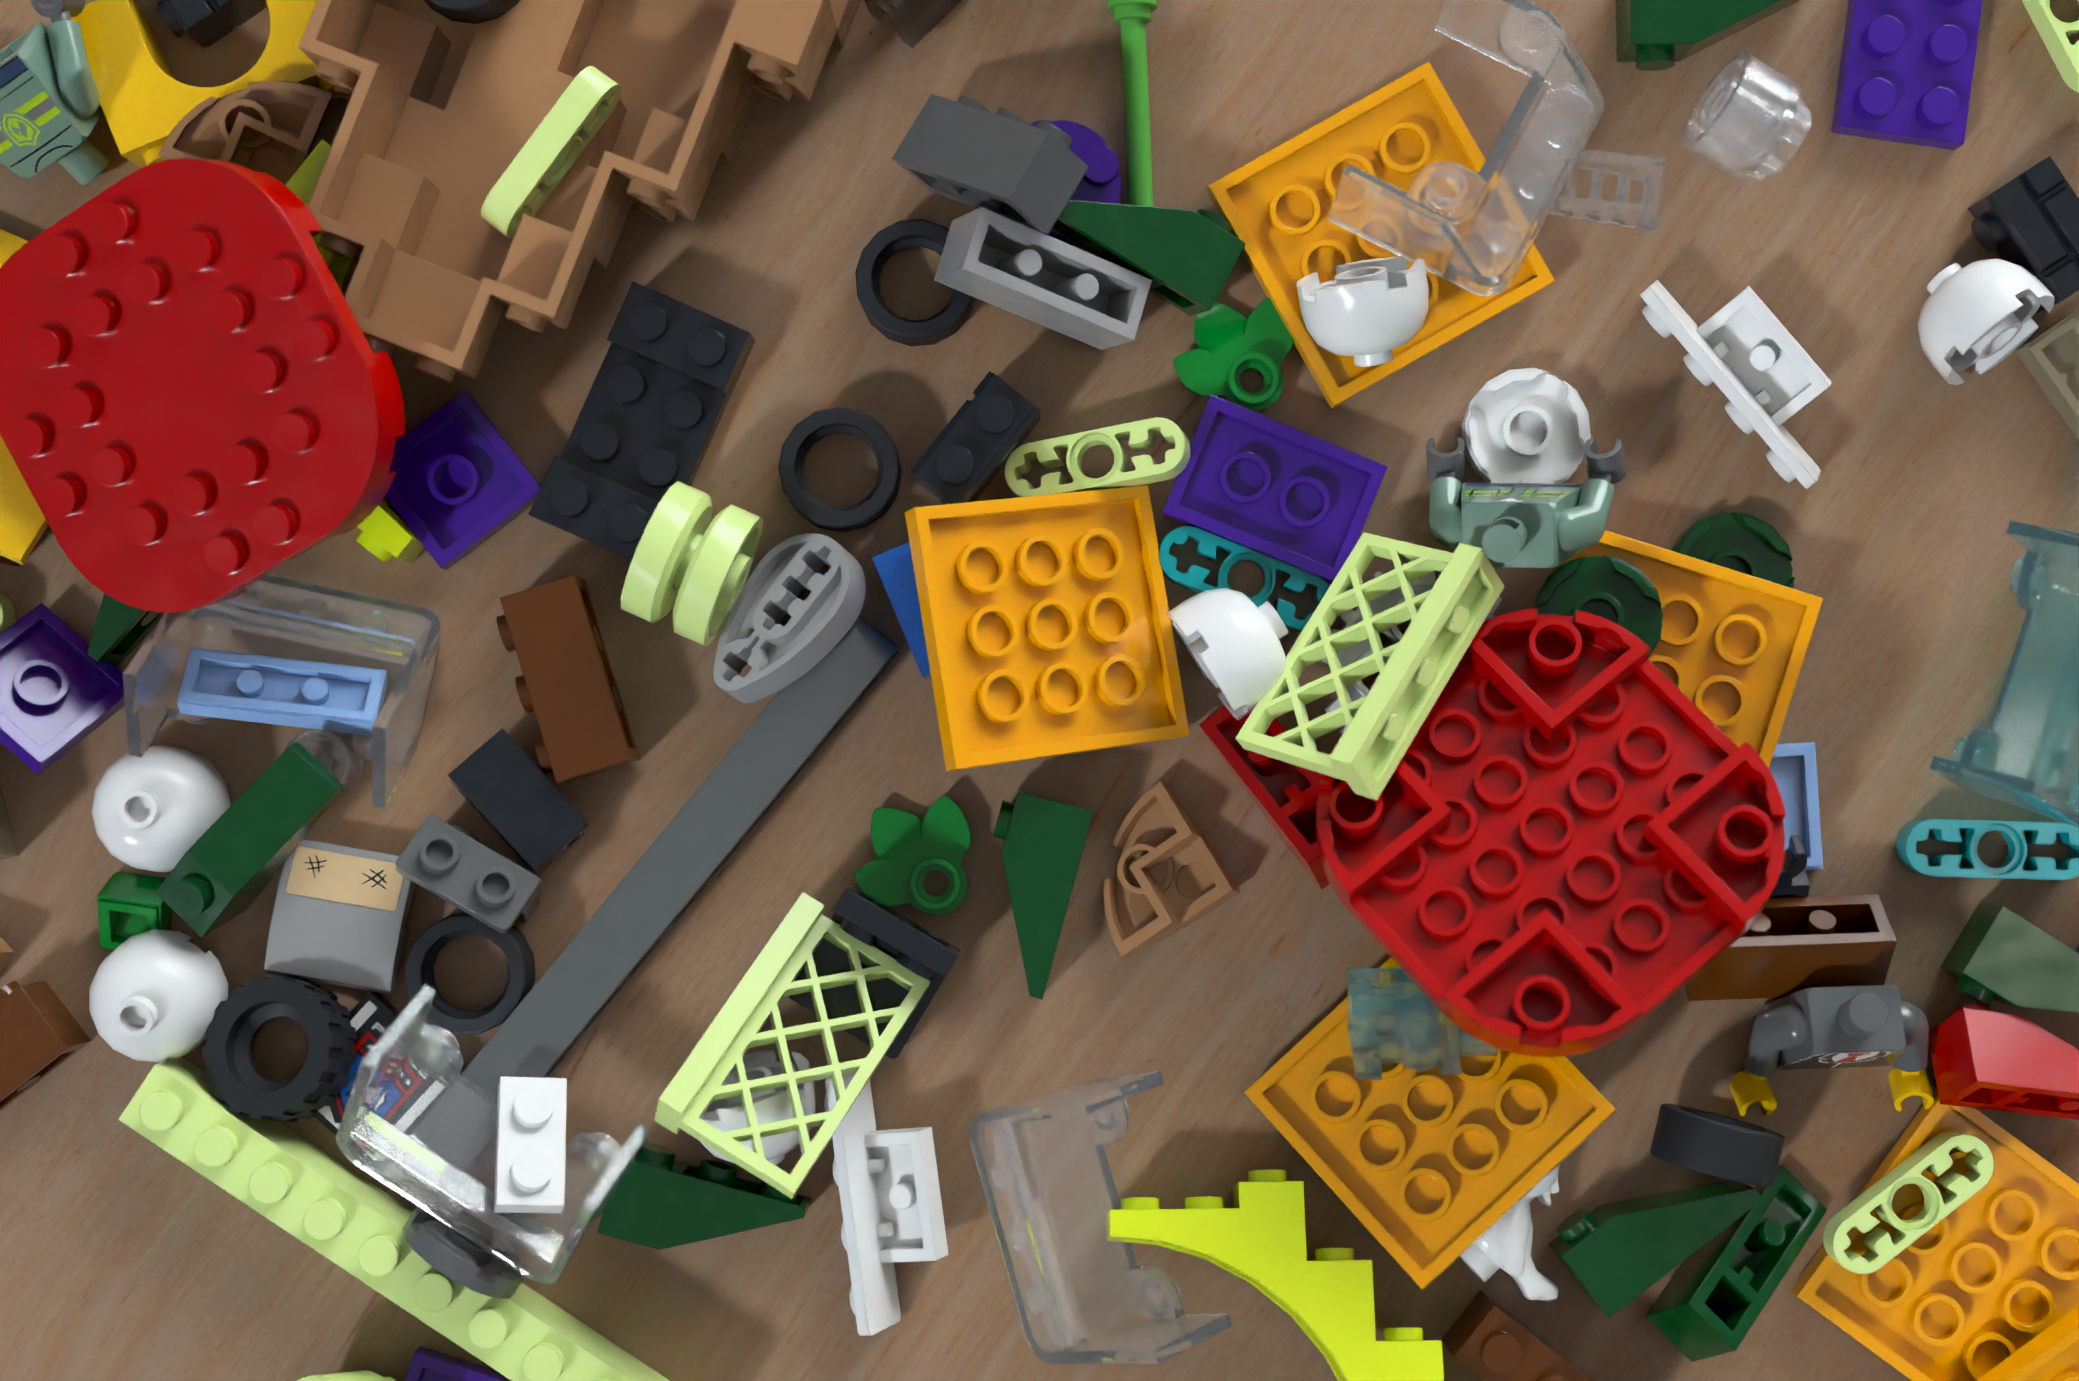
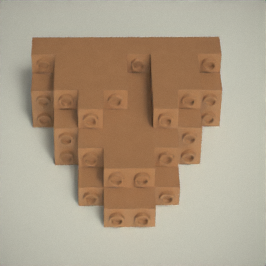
M317 0L298 48L317 65L315 74L334 84L333 92L349 100V104L307 208L323 230L318 234L321 236L318 244L319 247L352 261H357L360 252H362L344 298L373 353L388 352L390 357L393 349L412 355L417 357L413 366L414 369L442 381L452 383L455 373L476 380L502 313L506 314L505 318L537 332L543 333L547 323L566 330L591 265L607 269L630 207L669 223H673L676 215L694 221L717 161L727 165L731 163L758 91L783 102H789L792 95L810 101L831 45L843 48L861 0H520L517 5L501 17L478 24L451 21L433 11L424 0ZM586 67H596L621 86V94L614 110L537 214L532 217L523 213L515 236L513 238L506 237L480 216L481 208L487 195L573 79Z

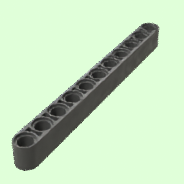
M859 615L852 628L828 655L806 674L786 688L778 691L418 1125L404 1144L407 1150L452 1187H455L468 1174L496 1140L498 1084L500 1077L548 1078L890 665L900 651L896 644Z

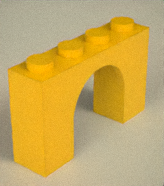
M96 0L85 5L82 13L76 17H71V20L80 24L87 58L100 97V105L120 154L139 168L167 160L158 156L173 128L188 112L213 95L221 98L232 92L246 89L250 82L277 80L298 82L333 93L332 98L341 97L333 92L334 84L315 74L317 65L298 48L317 0H266L270 14V33L261 57L240 78L215 87L190 86L175 79L164 57L146 10L135 0Z

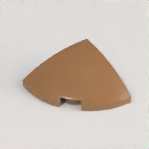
M277 80L248 83V88L232 92L221 98L213 95L198 104L180 120L165 140L158 156L167 160L207 159L230 161V163L240 165L254 172H265L286 185L310 155L333 93L303 83Z
M1160 781L1149 789L1129 811L1116 833L1113 844L1115 847L1120 848L1121 851L1116 865L1114 880L1110 878L1104 880L1103 896L1107 924L1113 942L1122 958H1127L1159 942L1240 893V890L1205 836L1166 783Z

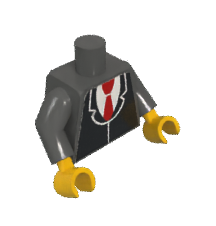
M1895 985L1802 989L1762 1006L1763 1011L1754 1021L1743 1061V1066L1746 1070L1734 1075L1729 1083L1731 1093L1741 1116H1745L1747 1107L1757 1101L1763 1115L1769 1116L1777 1109V1101L1767 1077L1775 1073V1070L1879 1067L1895 1064L1896 1067L1888 1075L1895 1109L1898 1112H1902L1901 1103L1905 1098L1921 1096L1924 1109L1926 1110L1934 1103L1925 1069L1928 1066L1929 1024L1921 1009L1907 1001L1900 1000L1899 989Z

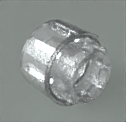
M1742 51L1733 56L1717 72L1697 100L1681 135V146L1734 180H1742L1749 175L1757 180L1768 179L1780 172L1797 152L1810 128L1812 114L1807 109V104L1801 101L1802 88L1800 84L1747 51Z

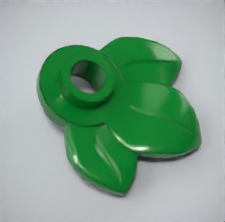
M1268 297L1261 302L1247 319L1238 311L1215 301L1211 310L1196 314L1194 338L1198 349L1189 350L1173 360L1175 371L1184 386L1201 397H1210L1211 394L1217 397H1224L1226 401L1256 413L1271 407L1278 400L1284 386V375L1280 364L1293 345V338L1271 299ZM1248 371L1258 373L1263 380V388L1254 393L1245 391L1240 384V376Z
M942 796L931 806L923 821L918 816L901 809L876 808L873 811L871 820V839L878 859L869 862L854 874V878L862 891L887 907L911 903L916 909L929 915L946 914L958 907L963 901L968 888L967 874L961 862L971 843L969 825L958 805L949 797ZM941 871L947 876L948 888L945 893L932 895L926 890L924 879L929 872Z

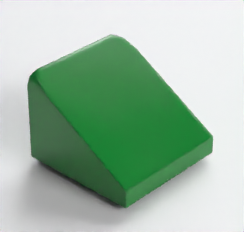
M122 871L112 874L97 895L101 949L115 950L131 936L153 929L170 930L173 910L155 893L166 878Z

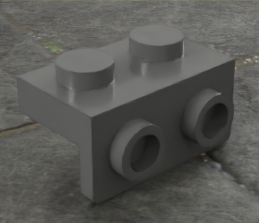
M429 814L396 861V871L500 933H507L516 920L525 924L539 904L542 879L537 877L532 869L511 856L503 857L484 846L467 829L457 824H447L432 814Z

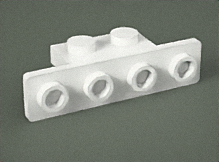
M1658 280L1644 290L1640 296L1647 304L1642 309V313L1647 321L1662 337L1667 338L1673 334L1689 352L1683 357L1686 366L1703 385L1709 386L1714 382L1730 401L1724 407L1734 423L1748 435L1755 430L1767 443L1771 450L1766 453V457L1776 472L1788 483L1797 478L1806 489L1816 483L1821 473L1820 468L1782 423L1826 390L1832 382L1750 286L1746 287L1699 327Z
M856 1073L842 1075L845 1089ZM831 1078L825 1080V1112L832 1111L837 1103ZM869 1079L832 1136L835 1155L833 1160V1177L839 1187L843 1216L841 1239L848 1254L851 1277L849 1300L851 1309L856 1315L857 1331L860 1336H872L901 1320L894 1262L937 1261L949 1255L932 1127L877 1130Z

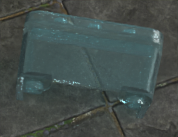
M2010 521L2006 533L2026 550L2025 557L2021 556L2015 562L2010 577V590L2013 594H2017L2019 606L2027 612L1989 729L1977 727L1968 737H1961L1955 745L1951 760L1933 756L1930 769L1963 789L2058 821L2079 826V533Z

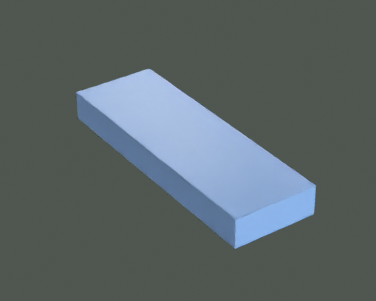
M191 647L177 705L180 714L377 736L388 677L387 671L381 669Z

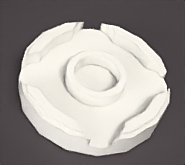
M1537 368L1508 370L1486 382L1468 403L1461 426L1462 439L1465 444V455L1475 473L1487 483L1560 484L1568 480L1582 462L1584 455L1583 446L1591 438L1589 414L1577 390L1565 380L1561 381L1556 376L1548 374L1549 372Z

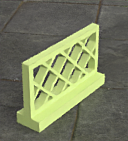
M1363 532L1287 654L1283 674L1273 689L1257 702L1235 739L1242 748L1346 781L1355 794L1377 801L1505 587L1482 548L1459 543L1454 553ZM1374 556L1393 560L1394 570L1363 583L1362 576ZM1435 570L1440 571L1441 574L1432 589L1415 597L1411 582ZM1401 587L1405 602L1373 616L1369 601ZM1359 606L1363 621L1332 635L1330 627L1337 616ZM1411 619L1412 622L1400 642L1383 649L1379 633ZM1369 638L1373 654L1341 668L1337 653ZM1327 658L1331 673L1300 687L1298 679L1304 669L1313 663ZM1379 672V676L1369 693L1351 702L1347 686ZM1336 691L1341 707L1309 721L1305 705ZM1290 711H1295L1297 727L1275 737L1264 735L1275 718ZM1346 725L1347 729L1331 755L1317 751L1314 739Z
M804 892L797 899L659 1098L654 1121L676 1135L682 1129L791 1199L931 983V981L908 970L878 948L869 946L843 931L839 924L822 914L825 905ZM823 938L847 952L851 971L821 977L817 976L812 954ZM860 961L870 966V968L862 969ZM804 967L807 979L795 981ZM889 978L909 991L900 1006L873 1011L866 981ZM855 984L862 1013L828 1020L821 990ZM810 992L817 1022L783 1028L778 1004L782 998ZM770 1017L772 1031L759 1033ZM890 1021L879 1037L876 1024ZM865 1026L871 1047L868 1056L863 1059L839 1063L831 1032ZM821 1034L828 1065L793 1072L786 1041ZM776 1043L783 1074L748 1081L742 1058L748 1048ZM735 1070L737 1083L724 1085L730 1074ZM856 1073L845 1089L842 1075ZM831 1078L837 1103L832 1111L804 1116L797 1084ZM786 1087L793 1119L758 1125L751 1093ZM740 1096L748 1128L721 1132L702 1120L701 1117L712 1101ZM821 1126L810 1143L807 1128ZM797 1131L802 1157L791 1174L765 1159L761 1141L762 1137ZM750 1140L753 1151L739 1142Z

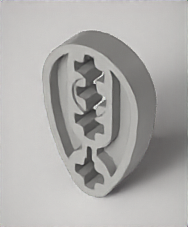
M805 533L793 536L771 549L759 562L744 584L736 603L728 614L720 635L713 666L714 681L719 688L742 703H755L786 688L828 655L852 628L863 607L866 594V580L863 569L856 558L834 539L818 533ZM825 564L831 566L824 576L819 573ZM805 587L811 590V593L803 601L797 598V596ZM786 614H788L789 616H791L789 622L783 627L779 623L781 619ZM748 664L752 668L750 672L743 678V676L740 675L742 669Z

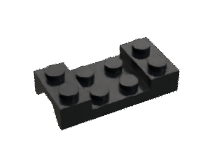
M634 281L608 335L607 340L611 345L561 457L554 456L528 514L544 523L569 532L631 561L649 520L668 489L677 481L691 486L755 343L750 332Z

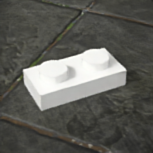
M500 1077L497 1106L494 1213H562L565 1198L567 1078Z

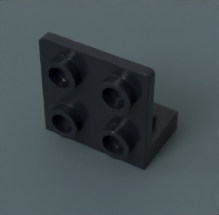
M851 885L845 889L833 909L835 913L831 920L839 924L840 928L849 935L869 946L878 948L908 970L931 981L927 991L885 1054L889 1058L895 1059L899 1056L943 979L957 959L961 949ZM823 938L812 954L817 976L821 977L851 971L847 952ZM860 961L862 969L870 968V966ZM804 967L795 981L807 979ZM889 978L866 981L873 1011L900 1006L909 992ZM855 984L821 990L828 1020L862 1013ZM810 992L789 996L793 1001L815 1013ZM890 1021L876 1024L879 1037ZM865 1026L844 1030L870 1046Z

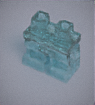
M1348 968V1032L1356 1080H1382V1063H1401L1407 1068L1417 1071L1430 1070L1441 1064V1074H1461V1056H1497L1496 1047L1469 1035L1445 1016L1402 968Z

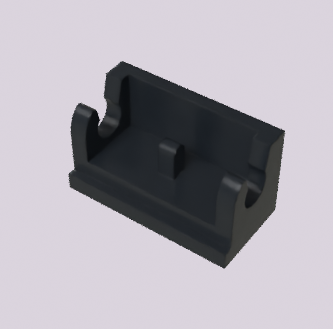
M503 728L448 774L455 788L522 862L532 869L537 877L584 835L583 830L589 826V823Z

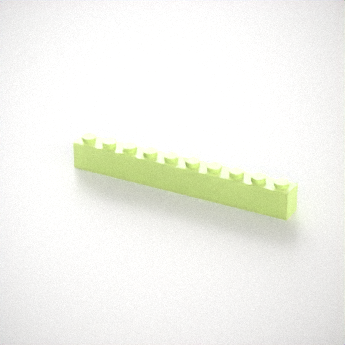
M183 1057L155 1064L118 1119L511 1381H670L524 1283L520 1284L510 1299H501L477 1293L442 1274L420 1257L404 1238L402 1228L414 1210L281 1122L249 1118V1116L238 1115L229 1110L230 1106L225 1102H220L213 1094L215 1089L211 1083L207 1082L204 1071Z

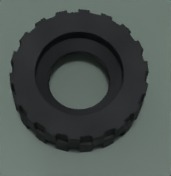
M274 975L273 979L263 976L251 979L252 983L246 986L239 985L232 990V995L226 1001H221L214 1010L217 1013L205 1031L207 1035L206 1044L202 1046V1059H205L206 1070L204 1071L206 1080L214 1087L215 1091L213 1094L220 1102L227 1103L230 1106L229 1110L238 1115L285 1123L298 1122L297 1118L309 1119L319 1114L318 1110L324 1106H330L338 1098L336 1096L342 1087H346L351 1078L349 1072L352 1064H355L357 1052L354 1051V1040H357L355 1027L351 1026L349 1020L351 1015L346 1006L339 1004L337 1001L338 997L334 993L321 989L320 985ZM288 1017L298 1022L306 1033L308 1041L307 1056L302 1067L293 1076L282 1081H270L264 1078L254 1065L252 1058L253 1043L256 1035L265 1024L276 1018Z

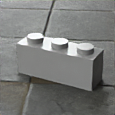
M983 207L952 220L934 281L1100 350L1134 341L1152 282L1151 279Z

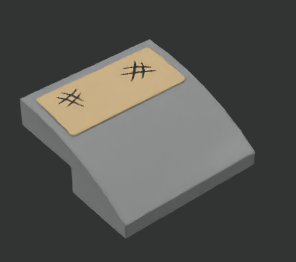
M302 839L284 862L268 936L264 965L266 973L392 995L409 936L405 924L416 887L415 882L396 871V861L399 856Z

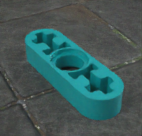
M1183 526L1172 530L1166 535L1159 547V560L1163 575L1171 582L1197 593L1212 589H1230L1227 582L1228 572L1233 565L1244 561L1258 566L1263 574L1264 583L1261 591L1256 596L1249 598L1257 607L1262 605L1271 595L1275 586V572L1287 577V580L1280 589L1293 594H1299L1305 586L1311 587L1315 590L1313 600L1318 604L1330 587L1319 576L1192 526ZM1187 539L1194 540L1198 543L1196 553L1210 561L1216 559V549L1227 552L1229 556L1221 564L1216 575V587L1203 582L1210 573L1208 569L1192 565L1187 573H1181L1176 570L1177 558L1169 554L1170 547L1172 545L1182 547ZM1280 598L1275 600L1274 609L1286 628L1295 632H1302L1313 613L1310 612L1303 620H1298L1294 617L1296 606Z
M1923 818L1907 823L1898 833L1895 843L1899 862L1905 869L1917 875L2069 880L2079 875V828L2069 823ZM1961 828L1963 829L1962 835L1959 833ZM1930 829L1932 840L1959 842V855L1933 854L1930 857V865H1928L1927 855L1916 852L1917 841L1927 840ZM1994 830L2005 838L2008 845V853L2000 865L1990 868L1979 859L1977 845L1985 833ZM2057 839L2058 843L2068 845V856L2058 858L2056 863L2050 857L2027 856V844L2050 845L2055 843ZM1960 861L1962 862V865H1963L1962 868H1959V867H1958Z

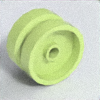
M677 481L668 489L659 502L636 548L621 594V609L655 624L664 618L674 606L672 618L674 633L708 647L721 630L730 610L743 589L758 548L764 520L731 504L721 510L711 522L713 509L711 497L707 493Z

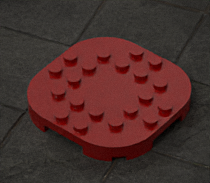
M169 159L139 168L28 241L15 251L0 268V435L55 538L76 569L90 583L108 596L128 606L145 611L176 613L234 599L248 592L246 587L335 535L348 533L360 525L372 514L389 490L396 475V472L390 471L396 437L405 436L404 402L393 363L388 352L373 353L313 240L314 236L323 231L306 205L280 181L265 172H254L240 165L230 163V161Z
M1531 608L1500 615L1481 625L1377 801L1355 794L1346 781L1324 774L1321 775L1316 806V838L1322 867L1340 901L1437 1008L1455 1025L1478 1040L1501 1050L1534 1057H1561L1592 1051L1625 1035L1736 942L1752 926L1767 903L1783 867L1786 854L1784 852L1783 820L1786 813L1777 783L1760 755L1747 741L1738 747L1648 660L1651 648L1640 638L1624 627L1591 613L1576 610L1573 617L1556 614H1537L1538 608Z

